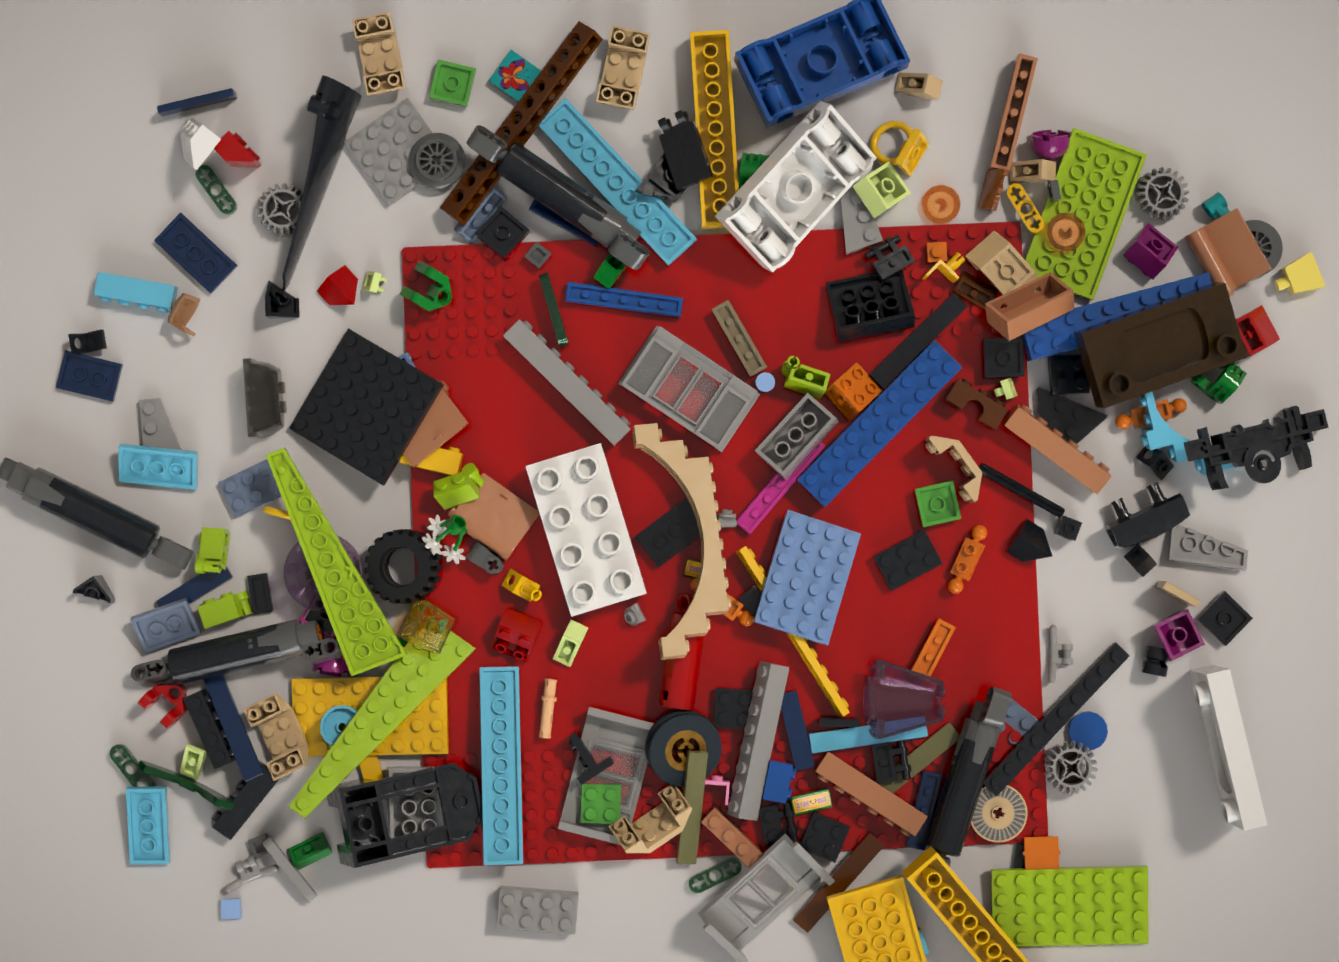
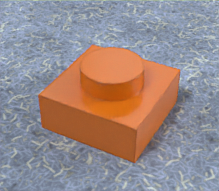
M946 242L926 243L927 263H937L940 259L943 262H947Z

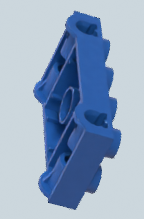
M853 0L834 11L768 39L758 40L745 46L740 51L735 52L734 62L767 129L813 109L819 101L828 103L908 68L910 59L882 1Z

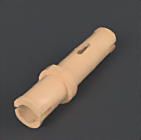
M545 678L544 696H541L543 705L539 737L551 738L554 702L557 701V697H555L556 679Z

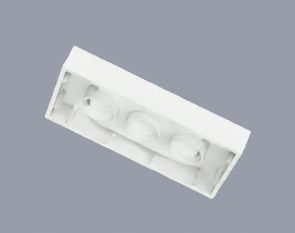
M1216 665L1192 669L1190 673L1193 681V693L1199 706L1221 797V809L1224 819L1227 823H1231L1244 831L1266 826V816L1230 669Z

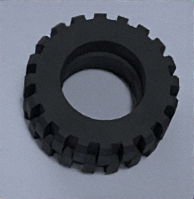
M411 529L393 530L375 539V545L369 547L368 552L370 555L365 556L364 561L368 563V568H364V573L369 575V578L366 579L368 585L372 584L374 586L372 591L375 594H380V598L384 601L389 600L390 603L394 604L417 602L428 597L429 592H433L436 589L435 583L440 582L441 576H439V571H443V565H439V560H442V557L437 553L432 554L430 548H425L426 543L422 540V537L426 536H423L422 532L412 531ZM400 548L411 550L417 557L419 564L415 580L407 585H400L395 582L389 572L390 557L394 551Z

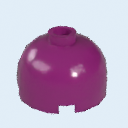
M1041 130L1031 134V146L1034 153L1039 157L1045 158V160L1056 161V158L1063 156L1069 148L1070 132L1058 130L1057 133L1051 132V130Z
M335 646L329 648V653L335 650ZM343 654L339 659L313 664L312 672L314 673L320 670L319 674L341 677L342 674L347 673L346 677L351 676Z

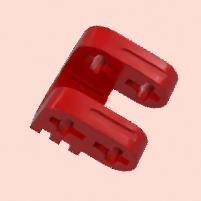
M158 684L147 691L138 701V704L146 710L152 707L162 695L171 704H175L176 706L160 721L166 729H169L188 710L183 700L184 697H187V691L182 684ZM173 688L179 690L178 698L172 695Z

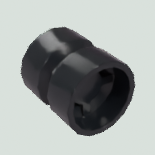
M1146 645L1144 656L1147 659L1143 661L1141 672L1166 677L1168 671L1166 662L1170 660L1165 649Z

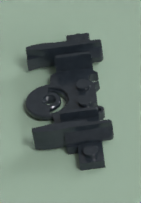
M1292 406L1282 410L1284 419L1273 417V426L1270 425L1269 419H1265L1259 425L1243 428L1240 424L1231 427L1230 432L1213 435L1210 438L1207 427L1197 429L1199 439L1184 442L1188 462L1204 458L1206 475L1212 491L1229 488L1221 466L1232 463L1235 468L1245 466L1248 476L1257 483H1270L1278 477L1281 471L1280 458L1290 455L1291 450L1299 470L1312 467L1311 453L1307 443L1314 441L1312 432L1329 428L1325 411L1322 409L1300 414L1299 407ZM1265 450L1272 454L1275 461L1272 462L1271 458L1266 454H1260L1256 457L1255 455L1259 451ZM1263 460L1267 462L1266 467L1262 465Z

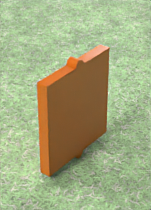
M1058 836L1024 837V851L1022 854L1024 855L1025 870L1059 869V855L1061 852L1059 851Z

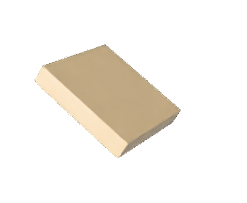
M1158 581L1155 586L1188 606L1197 607L1200 603L1199 599L1167 581Z

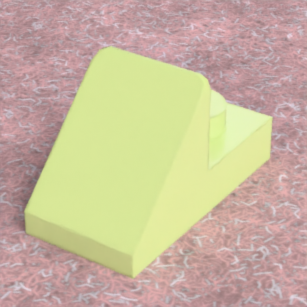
M187 744L180 773L198 780L203 763L208 756L206 750L192 744Z

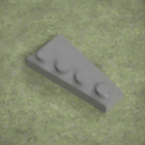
M851 186L840 198L846 255L883 243L875 218Z

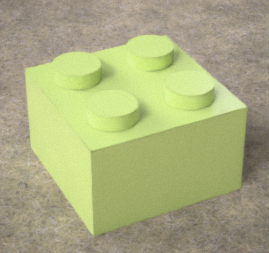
M890 161L852 186L874 218L911 194Z

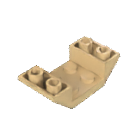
M390 12L352 19L364 72L363 78L367 96L406 89L401 56Z
M612 25L596 102L634 110L643 75L650 33Z
M993 231L965 256L977 271L980 270L1001 295L1039 278L1037 273L1017 250L996 231Z
M927 437L925 439L927 442L925 446L931 454L935 453V455H938L948 448L951 449L949 453L955 461L959 460L962 464L960 467L966 477H971L959 486L961 490L959 494L965 502H976L979 495L982 471L959 440L943 437Z
M277 693L243 709L250 727H259L272 757V760L266 764L273 781L308 764L309 745L293 708Z
M669 785L657 793L663 803L632 824H630L626 816H623L608 826L626 853H651L683 831L692 807L677 786Z

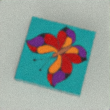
M511 49L488 81L519 102L541 70Z

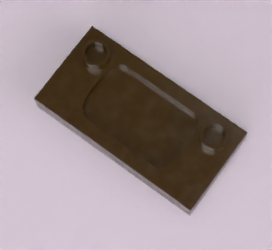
M1215 282L1073 332L1094 403L1098 408L1116 405L1247 358L1225 282Z

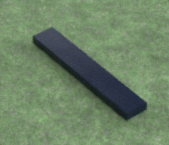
M224 674L203 679L244 781L248 782L263 775L264 772Z

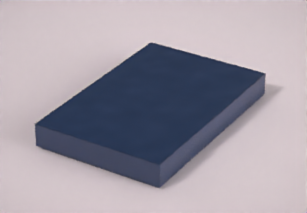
M65 350L56 388L114 402L123 364L79 353H71V351Z

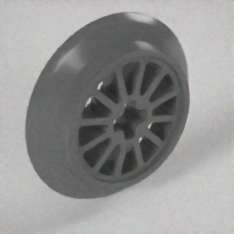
M444 133L427 134L421 137L411 149L409 155L410 170L414 178L428 188L442 189L449 187L461 177L464 171L465 154L463 148L450 135ZM436 144V152L433 151L431 145ZM442 144L444 148L439 153V145ZM429 147L432 154L426 152L425 149ZM447 148L451 150L449 153L443 155ZM422 153H425L429 158H421ZM453 155V160L445 159L446 157ZM434 156H436L437 158L440 156L442 157L440 159V165H438L437 163H435L434 165L432 164L434 162ZM420 161H429L423 166L420 164ZM444 163H453V165L450 168ZM431 166L426 173L423 171L424 168ZM443 166L449 170L448 173H444ZM435 168L434 176H430L429 174ZM438 169L441 170L442 176L437 177Z
M1245 221L1250 231L1255 233L1254 238L1261 251L1269 253L1268 257L1265 256L1272 268L1268 272L1272 271L1279 263L1283 251L1279 233L1273 226L1264 221ZM1258 233L1262 235L1259 241L1257 240ZM1266 238L1268 242L1261 244L1262 240ZM1265 245H1269L1270 250L1263 249L1262 247Z

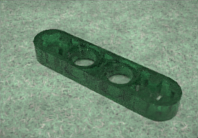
M548 272L540 274L539 279L559 347L568 346V338Z
M117 744L110 749L111 759L133 787H139L138 781L141 778L148 781V787H157L149 774L144 773L138 767V760L127 746ZM116 748L118 750L123 749L124 752H122V756L125 759L129 756L130 760H127L123 764H121L120 762L123 761V758L121 756H115V754L117 753ZM128 763L135 764V773L130 774L127 772L126 766Z

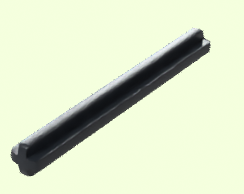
M984 463L979 465V469L985 477L1058 518H1061L1064 514L1065 509L992 467Z

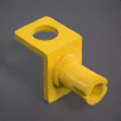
M958 252L946 264L940 259L922 279L925 280L937 268L946 278L955 283L959 276L954 271L965 262V259L962 256L956 261L961 255Z
M513 569L509 570L502 583L503 587L529 602L532 600L538 601L542 596L539 584L522 576ZM515 576L513 584L509 585L510 578Z

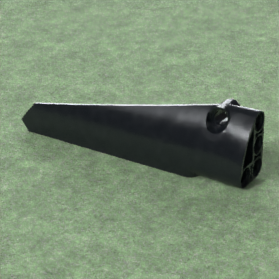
M322 75L317 87V94L311 96L307 106V111L316 114L317 120L303 197L282 275V290L284 291L290 284L362 97L350 87Z

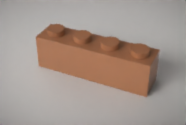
M713 806L702 817L701 822L749 868L764 855V852L716 806ZM768 865L761 872H759L757 876H759L768 867Z

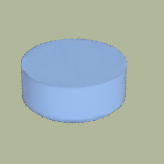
M764 372L757 376L755 384L761 392H769L775 386V379L770 373Z

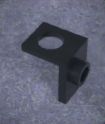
M104 329L81 334H68L71 353H90L107 348ZM76 338L79 339L81 344L79 349L74 343Z
M1145 446L1136 456L1139 461L1149 466L1160 480H1163L1174 467L1167 456L1159 449L1149 450ZM1153 451V455L1150 458L1144 459L1146 452Z
M753 585L739 596V599L755 616L761 594Z

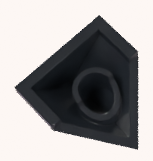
M268 281L265 294V316L269 319L299 318V298H295L271 281Z
M1026 519L1006 551L1021 562L1053 556L1044 529Z
M102 575L92 576L73 589L75 594H84L85 597L105 600L107 603L115 602V597Z

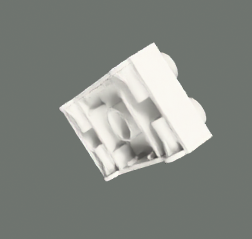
M819 101L715 217L763 268L774 272L791 259L797 245L854 182L859 181L868 174L873 166V161L877 157L831 104Z
M599 443L525 466L571 617L647 594L602 444Z

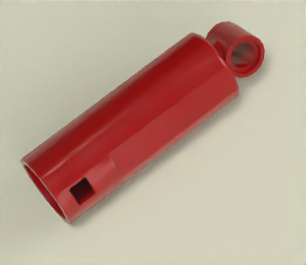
M682 594L677 602L679 612L672 613L669 633L683 618L693 595ZM704 636L685 638V640L689 641L690 648L684 658L665 660L659 701L660 706L694 710Z

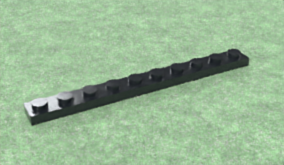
M1114 642L985 778L983 785L997 797L1130 655Z

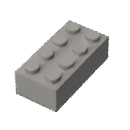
M807 393L758 446L755 452L787 480L839 422L834 415Z
M501 886L497 928L575 935L579 892Z

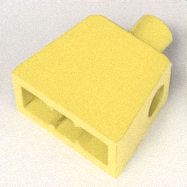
M1312 252L1303 255L1282 268L1281 274L1283 277L1274 280L1278 291L1288 288L1290 295L1325 287Z

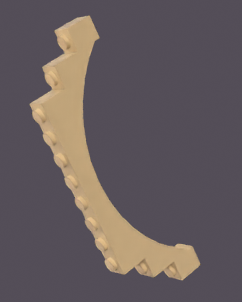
M657 423L634 425L632 429L634 449L640 448L652 456L675 478L693 509L699 529L701 565L695 593L687 611L677 626L667 637L659 639L661 660L684 658L690 650L689 641L685 640V638L705 636L708 630H710V620L706 616L726 614L729 608H731V599L726 593V589L729 587L728 578L724 577L726 561L721 555L723 540L722 538L719 539L718 532L721 531V523L716 517L718 502L714 500L713 494L716 493V485L711 479L713 464L709 462V457L685 459V457H688L687 446H684L683 440L660 442L662 440V431L658 429Z

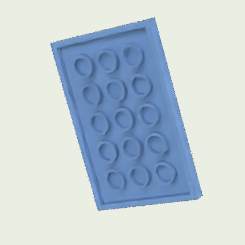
M786 510L753 622L827 646L861 533Z

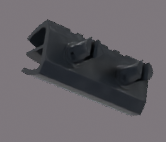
M1155 482L1153 484L1155 490L1151 485L1147 486L1154 501L1150 507L1131 514L1128 512L1123 498L1118 499L1119 506L1116 501L1111 502L1118 519L1116 522L1106 526V532L1116 549L1148 541L1183 522L1190 516L1183 496L1179 493L1167 499V497H1164L1158 482Z

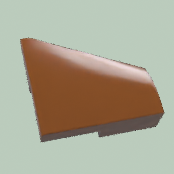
M992 169L986 171L977 209L989 212L996 211L1003 191L1004 178L1008 176L1009 170Z

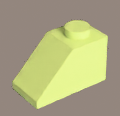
M570 620L553 659L571 667L588 627Z

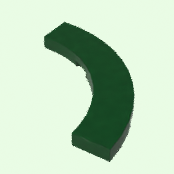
M140 760L138 767L144 773L177 783L179 786L192 792H198L214 806L227 810H232L234 807V803L227 797L189 777Z

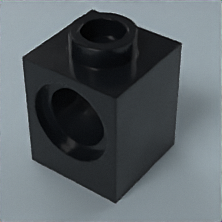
M1062 516L1059 518L1054 534L1071 541H1076L1082 522Z
M1136 544L1124 556L1128 563L1142 577L1157 565L1154 559L1139 544Z

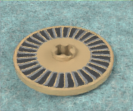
M1008 785L997 797L984 786L974 811L971 826L979 836L991 842L1000 843L1015 838L1023 830L1027 821V806L1024 798L1016 789ZM1000 807V811L1003 812V815L998 816V818H995L996 815L993 813V811L998 810V808Z

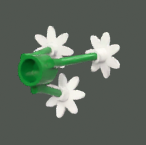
M438 514L435 516V520L428 518L431 525L427 527V530H433V538L428 533H426V537H422V540L426 543L425 548H430L432 554L438 553L448 556L447 562L453 559L456 564H459V559L465 560L466 557L461 555L464 549H458L464 534L467 532L465 519L456 514L450 519L442 520L441 522ZM448 533L451 535L459 534L456 543L451 548L444 545L446 551H440V548H442V545L439 544L441 539H444Z

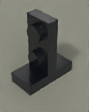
M575 731L569 735L570 740L568 743L573 751L577 750L581 755L579 760L582 765L589 767L587 771L577 777L581 785L614 764L611 755L596 763L577 732Z

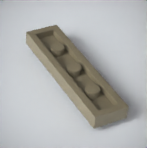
M729 300L711 309L748 375L752 377L766 369L765 362Z

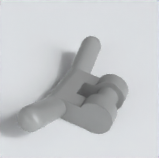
M1056 625L1049 627L1048 681L1050 683H1054L1056 680L1057 664H1073V658H1071L1073 644H1057ZM1058 650H1063V658L1058 657Z
M253 855L249 856L245 861H237L235 866L241 877L226 885L224 890L231 892L259 877L278 872L279 867L272 865L260 869ZM251 867L253 872L247 874L246 868Z

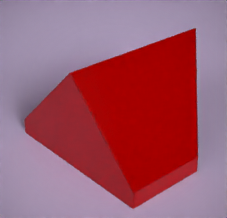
M344 265L330 274L318 288L317 292L329 305H354L358 278Z

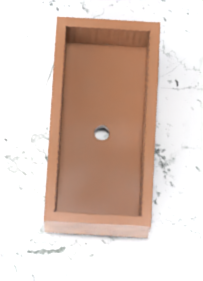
M1049 272L985 303L987 322L1010 341L1075 309L1073 290Z

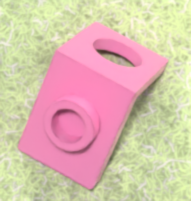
M712 775L711 779L705 778V784L726 786L725 805H728L730 781L723 780V776Z

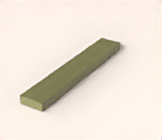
M949 722L907 755L908 764L911 765L912 770L910 772L911 778L958 741L960 735ZM896 773V782L879 785L894 793L909 780H903L902 773Z
M687 751L683 796L692 807V811L683 831L678 834L677 864H696L708 759L707 751Z

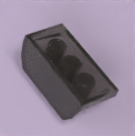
M251 358L243 359L248 437L254 439L264 438L277 433L285 425L284 413L287 412L286 401H283V393L286 392L285 382H282L280 368L271 363L256 361Z

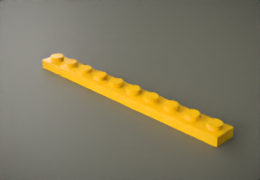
M745 546L736 551L762 593L766 572L761 565H757L754 560L756 557L753 551ZM787 633L838 717H844L850 713L847 709L849 707L848 703L843 697L840 698L837 693L839 691L838 687L827 677L828 671L824 665H820L816 658L818 656L815 650L807 645V639Z

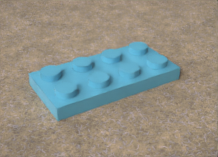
M129 444L119 445V482L197 489L198 451Z
M127 787L126 804L130 864H169L167 787Z

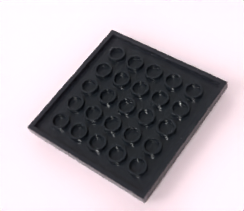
M348 328L289 429L385 486L444 384Z

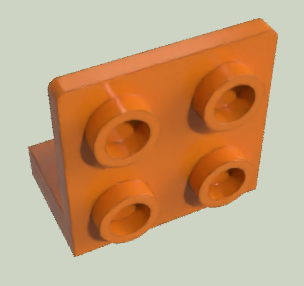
M855 363L826 389L825 395L850 421L882 392V389L858 363Z

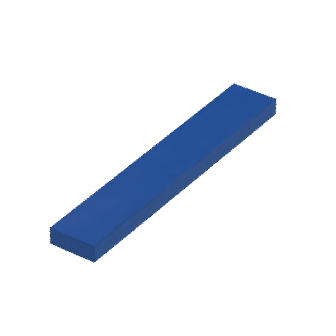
M568 282L565 302L681 318L683 298Z

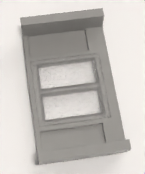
M661 326L655 327L618 383L714 446L721 453L760 396L757 390Z
M589 707L581 740L596 763L611 755L614 764L585 783L621 784L620 818L626 816L630 824H632L648 763L645 754L646 738L654 723ZM578 752L558 829L621 845L608 827L611 824L581 823L582 785L577 777L587 771L589 767L582 765L579 760L581 755Z
M784 834L756 863L722 894H718L698 914L705 923L703 926L704 930L738 962H747L748 959L741 951L747 944L820 878L829 886L835 880L798 842L794 843Z

